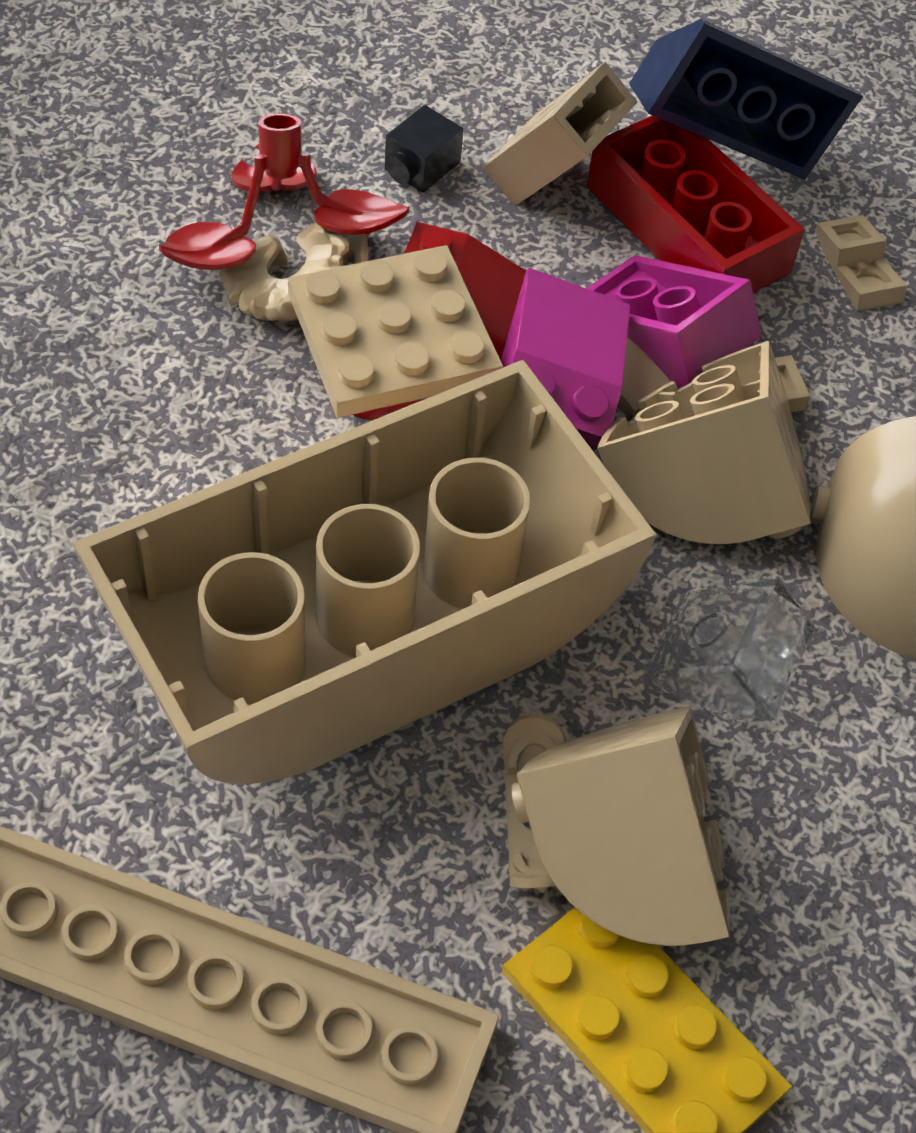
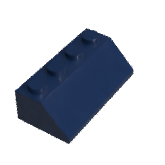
M699 19L657 39L629 83L648 114L804 180L863 98L859 91L703 19Z

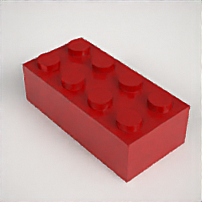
M651 115L607 135L592 151L586 187L660 261L749 279L753 293L792 273L805 229L709 139Z

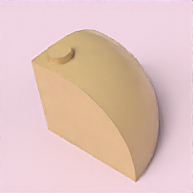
M769 341L742 349L701 366L703 373L696 376L690 384L680 389H677L676 383L671 381L638 401L641 411L632 420L627 422L626 417L616 419L612 426L606 430L598 444L597 449L603 465L650 525L677 538L705 544H732L765 536L773 539L788 537L798 532L802 526L811 524L809 490L802 453L788 399Z
M916 416L878 426L866 432L849 445L840 456L828 487L818 485L812 503L810 519L820 521L816 546L817 566L824 588L839 612L850 624L875 643L900 655L916 659Z
M691 706L621 723L562 743L529 760L516 774L518 783L512 784V799L517 817L521 823H530L539 856L547 873L560 892L583 915L617 935L647 944L685 946L729 937V895L727 889L718 891L716 882L723 880L722 868H725V861L717 820L704 821V804L710 802L707 786L710 785Z

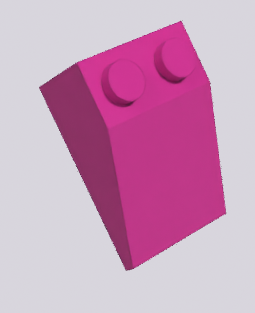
M634 255L587 288L630 304L627 337L679 388L690 384L696 376L703 373L701 366L745 349L762 337L751 281L749 279Z
M528 268L516 304L501 363L504 368L524 360L594 452L606 430L613 424L622 390L630 304Z

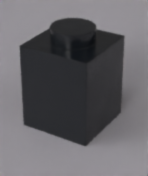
M423 105L386 134L384 169L388 171L396 182L409 184L424 193L461 162L464 128L427 105Z

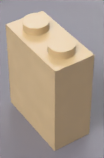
M604 62L537 112L488 161L483 169L509 200L517 206L585 159L638 101L609 65Z

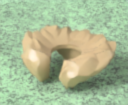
M317 223L303 228L296 240L301 250L306 254V261L304 266L292 276L343 266V256L349 251V243L346 236L329 231ZM267 235L255 240L256 252L249 260L238 266L219 271L220 280L224 282V289L230 292L228 295L229 301L231 303H238L240 310L247 316L253 315L256 319H265L267 321L279 320L284 324L288 321H299L288 294V277L278 279L269 274L271 265H288V258L278 238Z

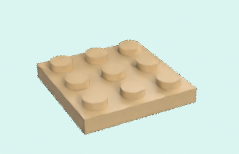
M447 245L288 277L289 297L336 418L432 397L503 368Z

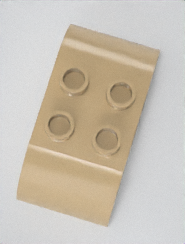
M521 360L72 543L76 555L194 767L203 775L220 782L254 784L284 779L312 770L542 661L578 636L616 601L645 562L653 546L656 533L524 360Z

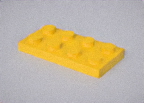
M576 907L503 965L501 973L645 1133H745L780 1101L792 1087L658 945L647 944L617 935L590 920Z

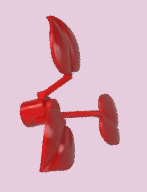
M285 113L269 114L261 117L258 121L259 144L254 148L259 150V154L254 156V166L247 165L242 158L232 171L233 184L242 190L249 191L241 223L234 229L218 222H197L186 225L169 235L165 243L159 245V251L179 264L202 270L229 269L246 262L256 252V243L244 236L249 233L259 192L271 189L274 191L280 189L297 190L308 186L313 202L320 206L314 211L315 222L329 231L344 235L368 234L384 229L403 219L409 213V206L406 207L381 196L353 189H339L333 191L329 196L324 195L316 181L317 171L311 163V154L302 151L301 119Z

